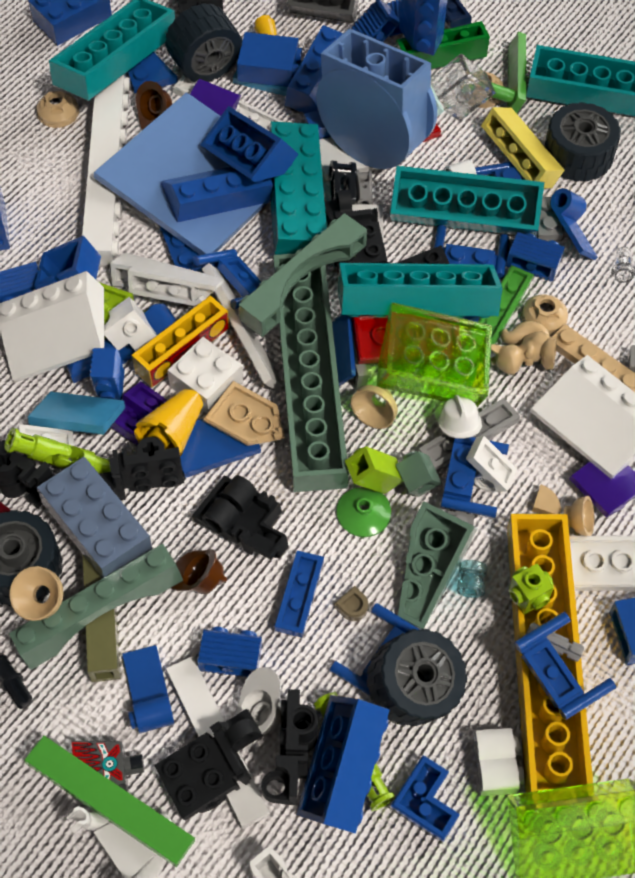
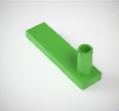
M519 31L508 46V88L488 82L484 92L485 96L507 102V108H512L516 113L526 102V34Z

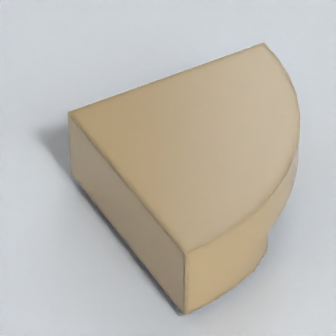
M541 484L532 511L539 514H560L561 506L559 499L551 489Z

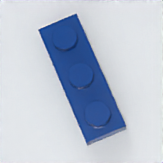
M297 550L275 623L276 632L303 638L324 564L323 556Z

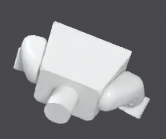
M76 807L66 816V819L76 821L70 828L73 833L78 832L81 828L95 831L93 833L123 878H158L166 860L98 813L87 812L82 807ZM165 811L160 813L162 816H164L172 822V820Z

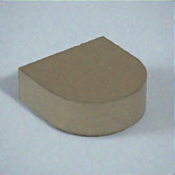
M356 586L352 587L334 603V608L349 621H359L368 612V599Z

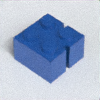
M84 235L43 252L39 265L40 271L37 273L34 287L37 290L85 271L96 279L101 255Z

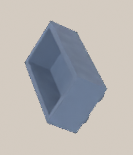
M85 456L37 487L43 505L101 578L108 576L152 550L150 535Z

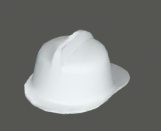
M455 395L454 398L447 400L444 405L438 407L435 411V418L439 428L449 437L456 439L470 438L478 434L482 428V421L478 414L477 406L468 398Z
M261 667L251 672L243 685L235 713L236 716L243 710L248 709L264 737L273 732L281 722V705L279 703L281 682L274 670L268 667Z

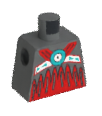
M72 741V753L75 757L125 791H129L127 775L145 773L143 755L125 757V750L121 741ZM77 800L80 807L86 806L85 804Z

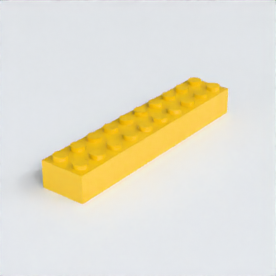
M511 514L507 525L510 583L515 571L524 566L530 568L538 563L542 571L549 573L554 584L550 602L541 609H534L523 614L519 606L512 600L514 641L526 635L531 623L541 626L562 612H566L571 622L554 633L568 638V642L573 644V641L580 644L567 514ZM515 647L526 805H588L594 796L586 708L565 720L561 716L559 709L554 707L522 659L521 652ZM559 654L584 692L581 658L578 662L566 658L567 654Z

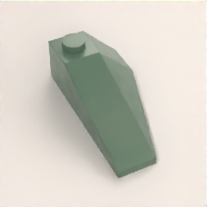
M423 501L410 528L405 576L402 583L398 611L399 617L421 629L425 628L478 529L477 527Z

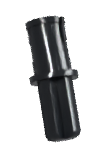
M0 655L2 690L8 691L19 709L30 706L33 703L32 695L22 682V674L15 671L6 655Z

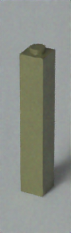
M82 554L85 589L102 578ZM117 607L86 625L87 672L91 682L121 679Z

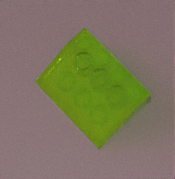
M392 302L378 363L376 386L445 402L450 398H454L455 395H459L460 397L472 400L478 407L487 398L489 393L492 325Z
M631 778L507 795L516 878H606L635 873V782Z

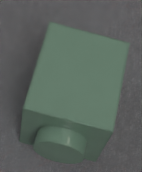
M413 451L406 454L403 460L396 464L410 494L420 497L442 484L427 454Z

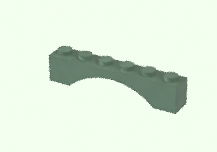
M345 213L337 220L331 221L327 229L321 234L315 235L311 242L305 248L299 249L290 261L279 266L275 274L268 280H263L253 293L243 297L239 303L240 321L261 337L265 336L280 322L284 301L293 286L305 275L321 266L353 258L366 246L367 229Z
M162 543L66 599L51 617L41 621L30 620L10 632L9 635L21 658L32 670L56 656L76 633L99 616L130 601L159 595L183 581V578L176 563Z

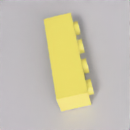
M492 107L481 127L525 180L545 182L544 189L553 188L565 171L512 108Z

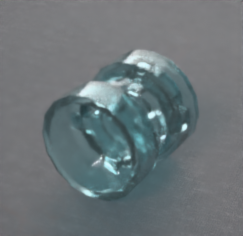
M477 560L460 562L458 573L461 579L457 582V593L470 598L482 597L485 594L486 588L483 579L487 575V565Z

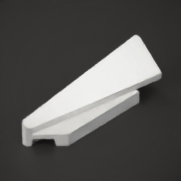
M124 253L110 262L112 286L128 287L129 292L133 293V295L191 306L200 304L224 283V279L129 253Z

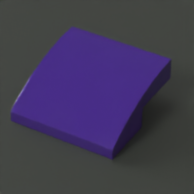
M202 79L197 81L190 93L191 96L220 116L228 106L236 110L241 97L239 94Z
M141 381L123 394L125 409L111 425L112 429L136 446L138 441L134 435V430L137 428L136 424L138 421L167 401L166 398Z
M588 462L569 478L585 496L591 498L593 505L606 518L622 510L629 501L635 498V471L629 465L611 479L594 464Z

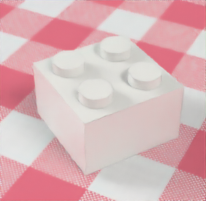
M204 337L167 370L170 387L177 393L183 389L198 392L203 401L201 410L206 414L233 381L240 385L244 382L242 364Z

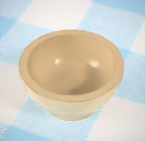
M583 496L576 499L572 506H566L564 514H567L569 528H573L580 535L591 536L595 524L594 507L591 498Z

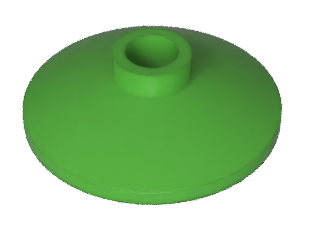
M358 487L349 490L340 498L337 505V519L342 528L348 533L358 537H371L381 533L388 526L391 519V506L388 499L382 493L365 487ZM365 505L368 506L369 509L362 510L360 506Z

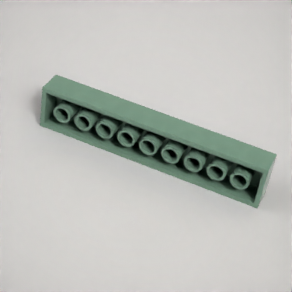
M294 254L273 255L274 274L278 267L290 261ZM324 265L305 275L293 286L284 301L281 310V320L278 323L293 492L348 488L349 471L345 463L347 453L326 266Z

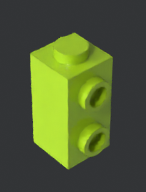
M367 446L357 449L351 457L345 460L353 483L386 494L404 482L396 467L398 463L396 457Z

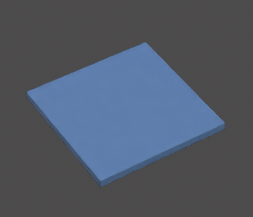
M187 92L94 172L96 180L200 255L218 252L267 204H259L177 222L161 181L231 167L200 145L221 116Z

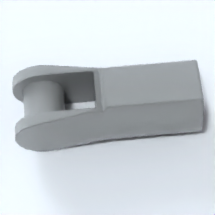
M357 170L356 204H373L371 170H368V172H359Z

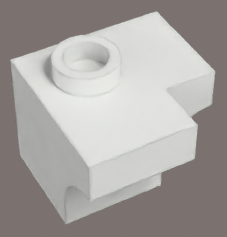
M130 297L109 311L110 318L104 325V336L118 350L129 343L137 351L157 336L147 321L145 314Z

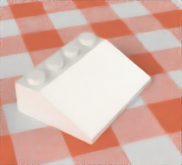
M87 271L0 303V333L12 380L15 383L91 357L92 349L104 348V287Z
M588 355L574 364L530 409L533 415L611 479L635 460V392Z

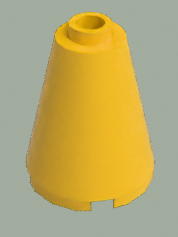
M183 389L140 419L136 424L137 428L134 430L138 443L144 438L155 437L163 442L165 449L179 447L181 456L203 407L200 394L194 390Z

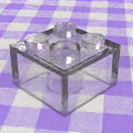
M463 54L458 55L431 77V86L444 111L458 121L467 117L496 94L487 73Z

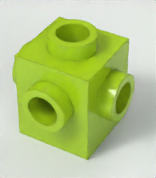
M538 563L530 568L527 566L521 567L513 573L508 592L513 602L519 606L523 614L534 609H541L550 602V596L554 589L553 580L548 572L542 571Z

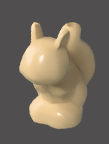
M525 321L518 324L510 332L504 329L501 331V340L508 345H489L490 350L496 354V356L489 359L490 363L497 365L500 370L509 375H515L523 362L527 366H532L534 362H541L546 370L554 369L557 338L550 337L548 330L541 323Z

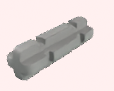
M531 623L526 634L538 628L539 625ZM554 632L547 636V639H549L558 654L563 655L565 653L567 654L566 658L575 662L580 660L584 651L583 645L574 641L571 644L568 642V638Z

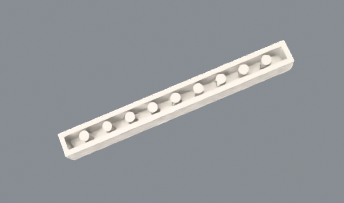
M123 74L94 96L82 236L84 235L101 255L99 266H111L110 262L114 260L115 256H119V243L116 241V236H120V222H117V217L122 216L121 202H119L121 197L96 180L94 172L123 147V143H127V131L124 129V126H128V112L125 111V108H129V94H126V92L130 91L131 83L130 77H126V74Z

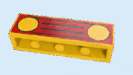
M210 295L132 354L135 373L153 388L168 376L167 370L202 337L212 342L229 329L228 310Z

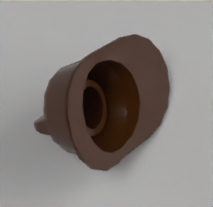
M146 81L141 84L136 93V106L141 130L146 128L172 105L170 95L158 83L153 81Z
M213 549L192 551L182 556L176 562L183 581L171 588L176 591L191 590L199 594H209L217 585L225 584L227 578L223 575L224 567L216 558V552Z

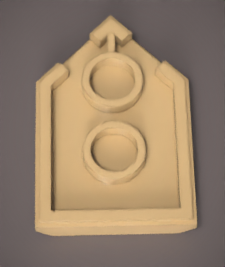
M235 381L229 385L203 419L204 422L247 446L285 439L278 405Z

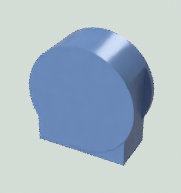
M350 28L321 53L322 79L318 84L316 93L318 112L332 139L353 159L376 169L396 167L433 132L437 122V105L431 89V62Z

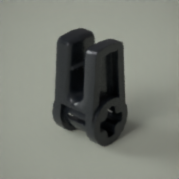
M330 161L328 177L331 200H336V192L343 190L341 188L342 184L345 190H350L352 204H355L357 174L355 162L341 164L337 163V161Z

